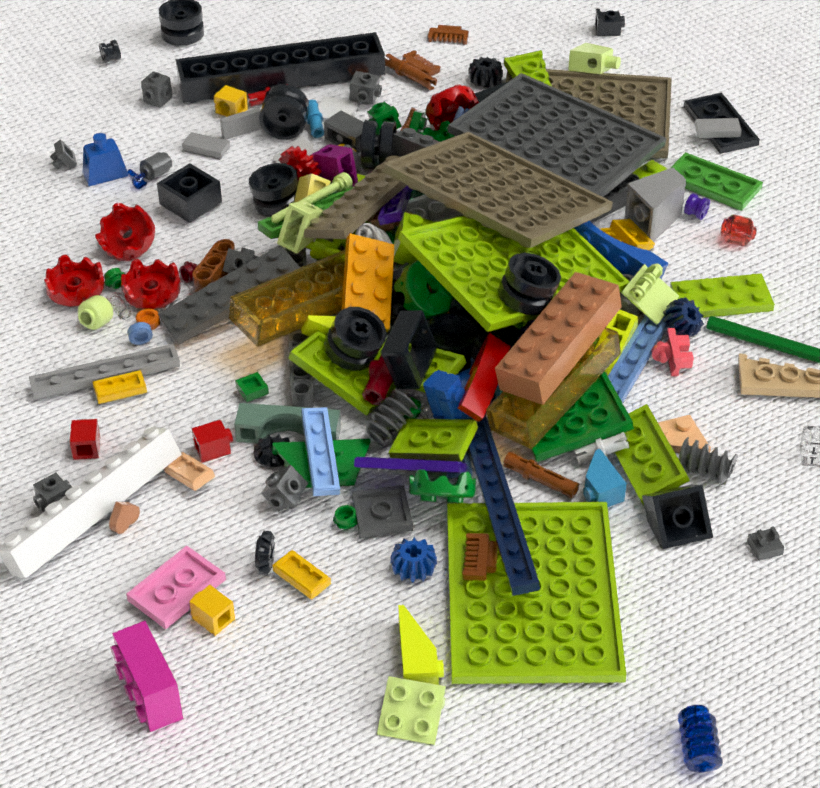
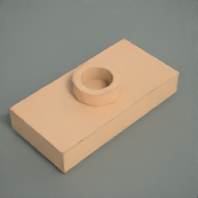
M181 452V456L164 468L166 474L194 491L215 477L211 468L184 452Z

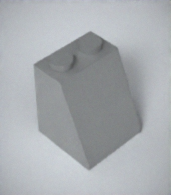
M670 168L628 183L624 219H631L654 242L682 215L686 186L684 176L674 168Z

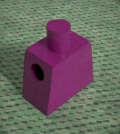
M329 144L311 154L313 155L314 162L319 163L316 167L322 171L319 174L322 178L332 183L335 176L345 172L352 179V187L358 183L352 148Z

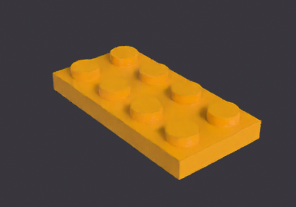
M351 233L346 238L341 310L348 307L368 309L376 314L384 323L386 332L390 329L394 244Z

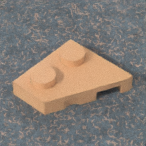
M691 415L658 422L675 453H680L682 444L687 437H689L690 446H692L695 440L699 441V449H702L705 443L708 444Z

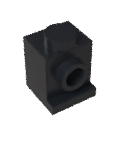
M597 8L595 14L597 36H621V28L625 27V17L620 16L619 11L608 10L601 12L600 8Z

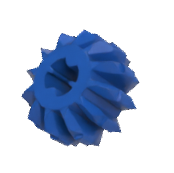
M414 536L412 541L403 538L401 544H395L390 556V563L392 564L394 575H400L402 581L409 578L412 583L416 579L424 582L426 576L433 575L434 568L437 565V556L433 545H427L426 539L417 541Z

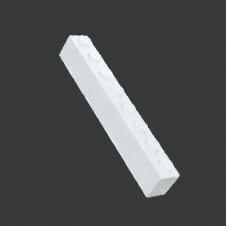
M155 426L146 429L141 438L128 443L124 447V451L119 455L107 459L102 468L89 473L85 477L84 482L67 490L66 496L59 501L49 504L45 508L44 513L28 520L22 530L6 537L4 543L0 546V556L11 575L27 578L113 510L116 501L123 502L182 454L169 429L157 428Z

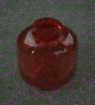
M732 214L728 219H724L720 232L725 242L746 246L750 240H754L757 229L754 227L751 218Z

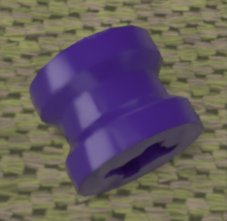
M695 193L690 194L685 203L684 213L687 215L693 214L697 219L703 220L709 210L710 199H701Z

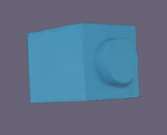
M601 449L595 450L585 477V488H583L585 500L587 502H607L608 507L625 501L627 483Z

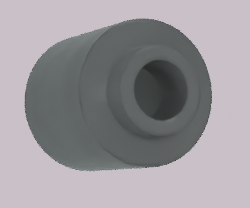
M157 152L140 162V173L144 178L154 180L170 170L172 160L167 153Z

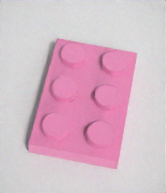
M186 545L126 593L127 601L164 629H167L190 610L189 601L197 592L202 591L208 585L217 588L226 580L225 572Z

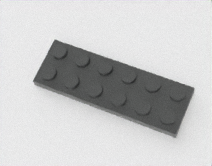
M279 245L235 271L228 273L219 280L208 284L196 293L187 296L178 303L167 307L158 315L175 341L180 345L297 279L303 273L298 264Z

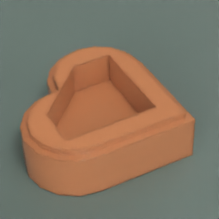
M116 501L109 520V528L118 534L124 533L129 525L137 521L140 508L130 502Z

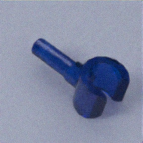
M132 169L128 170V174L133 177L132 184L136 189H141L147 185V182L143 180L146 177L145 173L137 174Z

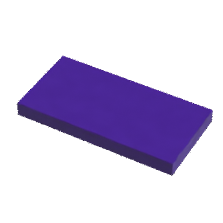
M376 457L354 458V467L405 471L422 469L426 472L462 473L468 470V464L457 461Z

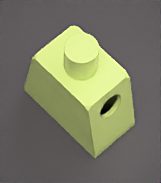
M584 43L570 50L568 70L602 74L611 68L619 69L621 58L613 56L612 48Z
M306 201L290 203L277 244L295 253H299L315 239L305 238L304 231L311 225V220L323 215V210Z

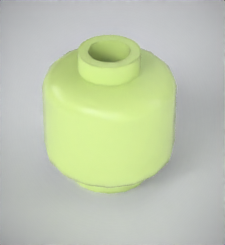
M100 295L88 298L78 307L77 312L80 323L91 330L101 328L113 318L111 303Z

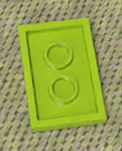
M406 419V424L401 427L388 454L390 458L462 462L478 429L476 420Z

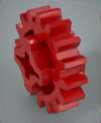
M291 146L280 154L281 157L278 159L280 163H286L294 167L297 172L298 182L300 177L309 174L319 176L322 172L320 169H317L316 166L319 163L314 162L313 155L308 156L307 150L301 151L299 146L296 148Z

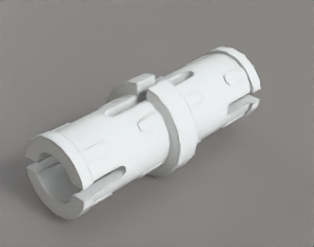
M622 432L604 440L599 438L596 439L595 443L575 449L579 464L592 460L595 450L601 449L605 456L608 457L610 453L629 448V444L626 442V435Z

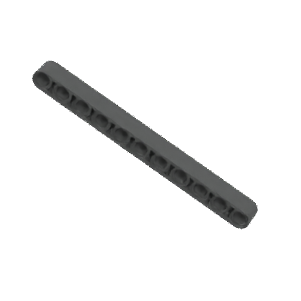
M285 248L286 252L298 264L303 273L302 276L286 284L289 355L294 348L309 338V336L301 332L308 315H310L306 248H303L299 253ZM289 359L292 406L313 408V376Z

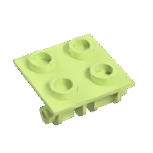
M644 264L621 293L657 325L664 317L663 311L666 310V306L673 300H677L679 295L659 278L663 273V268L660 264H652L650 267Z
M388 676L377 735L435 745L441 711L445 706L444 695L446 686Z

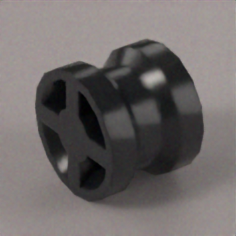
M115 39L107 44L99 43V51L104 63L110 62L111 59H121L120 48Z

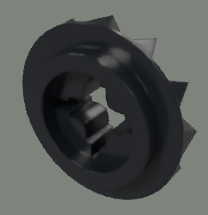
M268 434L266 439L259 438L258 444L254 445L255 460L266 467L283 466L285 461L278 454L274 455L270 448L273 443L290 442L289 438H282L280 434L276 437H271Z
M264 530L257 539L255 567L258 568L259 574L268 575L272 569L275 537L271 531Z

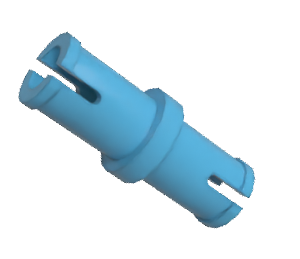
M309 100V112L306 117L307 123L310 125L311 135L314 138H320L324 135L323 116L319 112L317 101Z

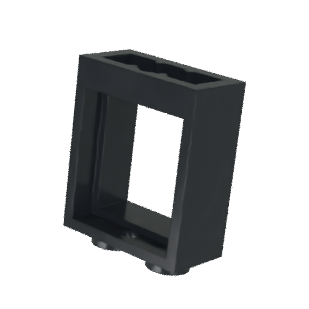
M423 310L400 311L380 352L397 389H420L438 348ZM409 344L412 346L410 352L408 350Z

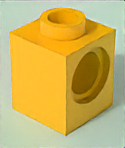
M225 85L214 95L215 111L217 114L228 117L248 110L247 93Z

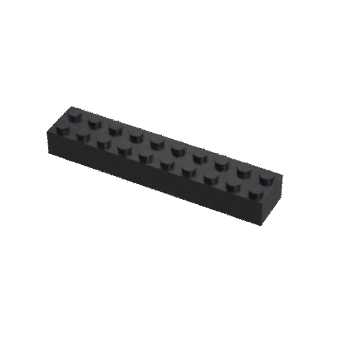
M376 32L175 59L183 103H194L208 99L214 100V95L225 85L251 94L263 91L267 87L271 89L280 84H288L298 88L301 86H316L323 83L352 80L356 71L377 76L385 75V53Z

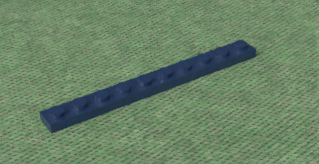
M485 414L482 420L479 422L476 420L478 429L468 449L512 596L539 591L538 576Z

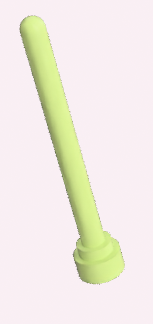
M342 172L334 177L331 184L300 201L313 204L336 191L348 190L353 185L352 179L349 174ZM288 207L272 215L271 221L279 223L284 220Z

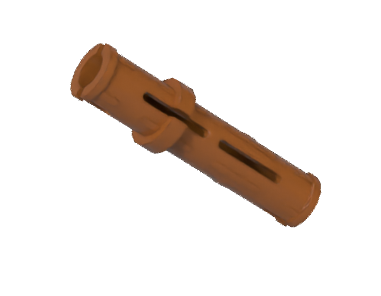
M390 53L385 55L389 58V60L385 58V66L395 70L398 75H404L429 90L434 89L430 84L436 86V78L409 65L408 61L404 59L400 60Z
M510 451L503 461V467L521 474L524 479L535 480L572 499L579 490L580 484L538 465L533 459H524Z

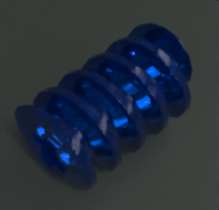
M704 705L687 706L678 713L684 763L687 769L692 772H711L717 770L722 766L723 759L720 756L721 748L719 746L720 739L717 736L716 718L709 713V709Z

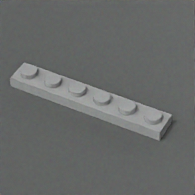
M174 344L29 376L34 400L93 387V381L141 370L142 375L180 367V361Z

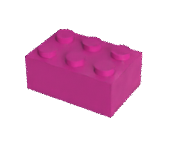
M146 621L112 633L115 645L110 646L116 662L114 664L115 671L119 680L124 679L126 682L124 688L129 701H135L137 705L135 706V712L139 722H146L149 731L152 732L182 720L183 714L178 684Z

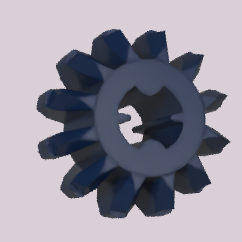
M684 297L673 300L666 306V310L663 311L666 318L663 321L667 323L668 328H675L676 335L693 337L701 331V327L704 325L701 319L704 315L699 312L700 307L695 306L694 300L689 301Z

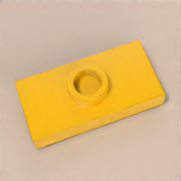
M141 370L92 382L98 404L147 393V387Z
M293 550L289 551L272 565L273 572L311 600L331 585V578Z

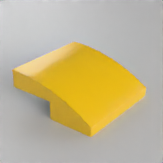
M631 219L612 220L610 228H599L611 237L637 248L650 250L655 246V243Z

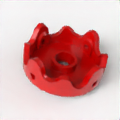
M458 84L434 94L426 106L425 114L430 125L439 130L443 121L453 122L459 106H462L465 111L466 108L471 109L479 102L470 87Z
M115 203L112 206V212L101 218L100 233L95 234L97 242L110 257L120 261H129L140 257L150 248L155 238V225L149 214L139 205L128 207L122 203ZM127 231H133L130 237L123 238Z
M61 255L57 265L52 269L48 268L46 270L44 283L48 297L55 303L63 306H79L88 298L100 295L104 289L101 263L96 262L94 264L87 257H83L80 262H73L68 255Z
M134 259L131 262L129 271L121 276L123 297L130 305L137 308H164L172 303L180 294V277L177 265L174 262L167 266L161 260L156 259L152 265L145 266L140 259Z

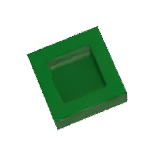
M419 110L414 111L410 127H415L417 133H420L421 130L424 131L427 124L425 112Z
M258 372L235 380L236 388L246 402L269 394L268 385Z

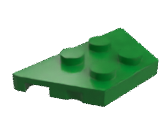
M370 438L332 440L339 485L355 486L361 468L354 467V458L366 456L371 442ZM305 441L273 443L272 453L274 455L278 454L285 461V468L291 465L308 482L306 488H312Z

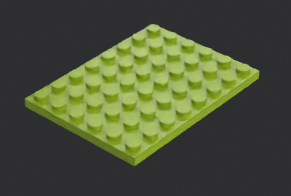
M465 216L400 231L398 240L487 332L539 316L526 315L514 311L505 305L499 297V284L503 275H505L510 258L515 254H536L549 260L557 267L561 280L553 298L575 272L619 285L620 292L630 282L574 228L531 248L523 247L519 242L503 237L494 229L484 227L480 222Z
M607 502L514 503L540 584L539 591L512 596L499 550L495 573H487L485 581L463 579L462 572L465 567L464 562H466L464 561V557H466L465 547L467 546L466 534L486 533L489 534L490 541L496 542L485 503H447L452 684L626 682L627 674Z

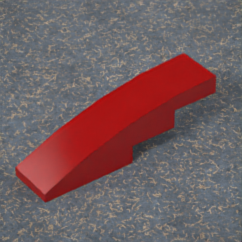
M490 333L487 335L469 372L470 377L464 388L465 393L458 406L459 410L478 422L483 419L498 385L495 367L510 349L508 344Z

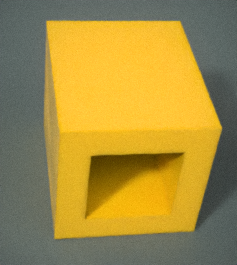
M211 585L197 592L189 601L192 619L214 636L235 620L233 601Z

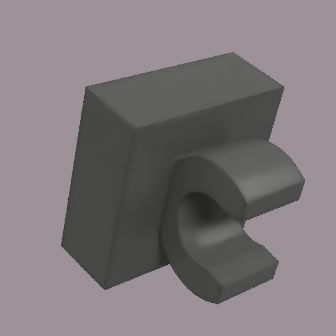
M61 139L54 143L55 152L50 156L53 160L52 165L56 169H60L64 164L69 169L75 167L77 162L74 152Z
M774 526L762 531L760 529L755 533L748 534L747 542L758 561L783 555L785 547L780 541L779 534Z

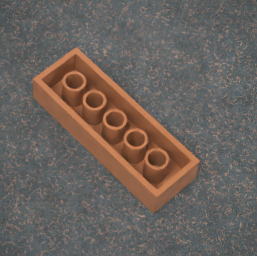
M575 272L495 367L499 389L544 405L621 309L619 285Z

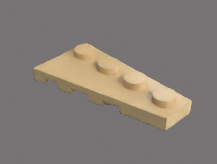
M739 353L738 369L741 394L820 398V370L807 368L806 371L800 370L794 364L785 363L784 366L771 364L770 359L759 358V361L747 359L746 354Z

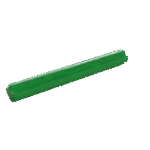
M710 316L707 321L706 328L708 330L820 363V348L715 316Z

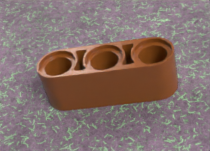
M229 239L218 240L192 273L195 293L228 274V272L223 271L228 248L235 250L233 241Z

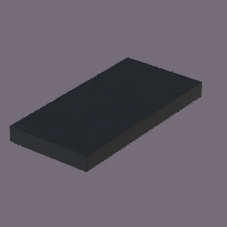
M722 92L684 101V108L694 121L696 119L738 118L741 127V137L708 138L720 154L759 145L760 139Z

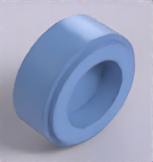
M145 322L135 323L127 331L129 341L135 345L146 344L153 337L151 326Z

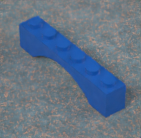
M590 221L574 227L621 274L635 276L644 264L647 267H650L652 264H660L663 268V273L659 278L662 280L669 263L653 252L621 242L604 233Z

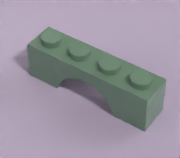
M239 403L234 423L236 442L258 444L259 438L266 439L268 434L272 435L282 431L297 432L304 436L301 410L307 407ZM328 409L332 440H339L341 431L340 410Z

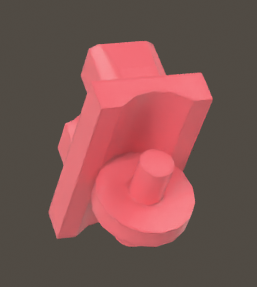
M667 328L668 341L665 343L659 341L652 348L651 354L656 361L661 363L668 361L671 376H679L681 368H692L693 353L688 352L690 340L688 335H676L675 328Z

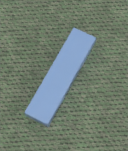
M327 407L302 408L301 417L313 496L339 495L340 485Z

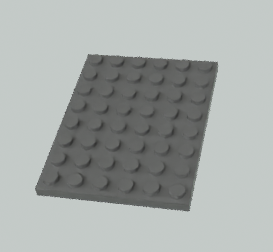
M520 73L448 125V133L454 136L470 132L602 197L663 148L666 143V138L523 73Z

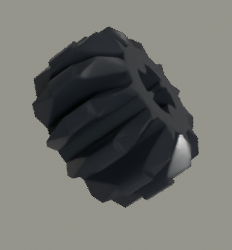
M488 56L486 58L473 59L468 68L470 82L475 83V86H482L483 88L488 86L491 88L492 85L496 86L502 81L503 70L500 61H497L496 58L491 59Z

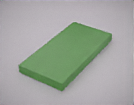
M686 152L671 167L686 179L685 189L741 211L762 189L763 185L762 181Z

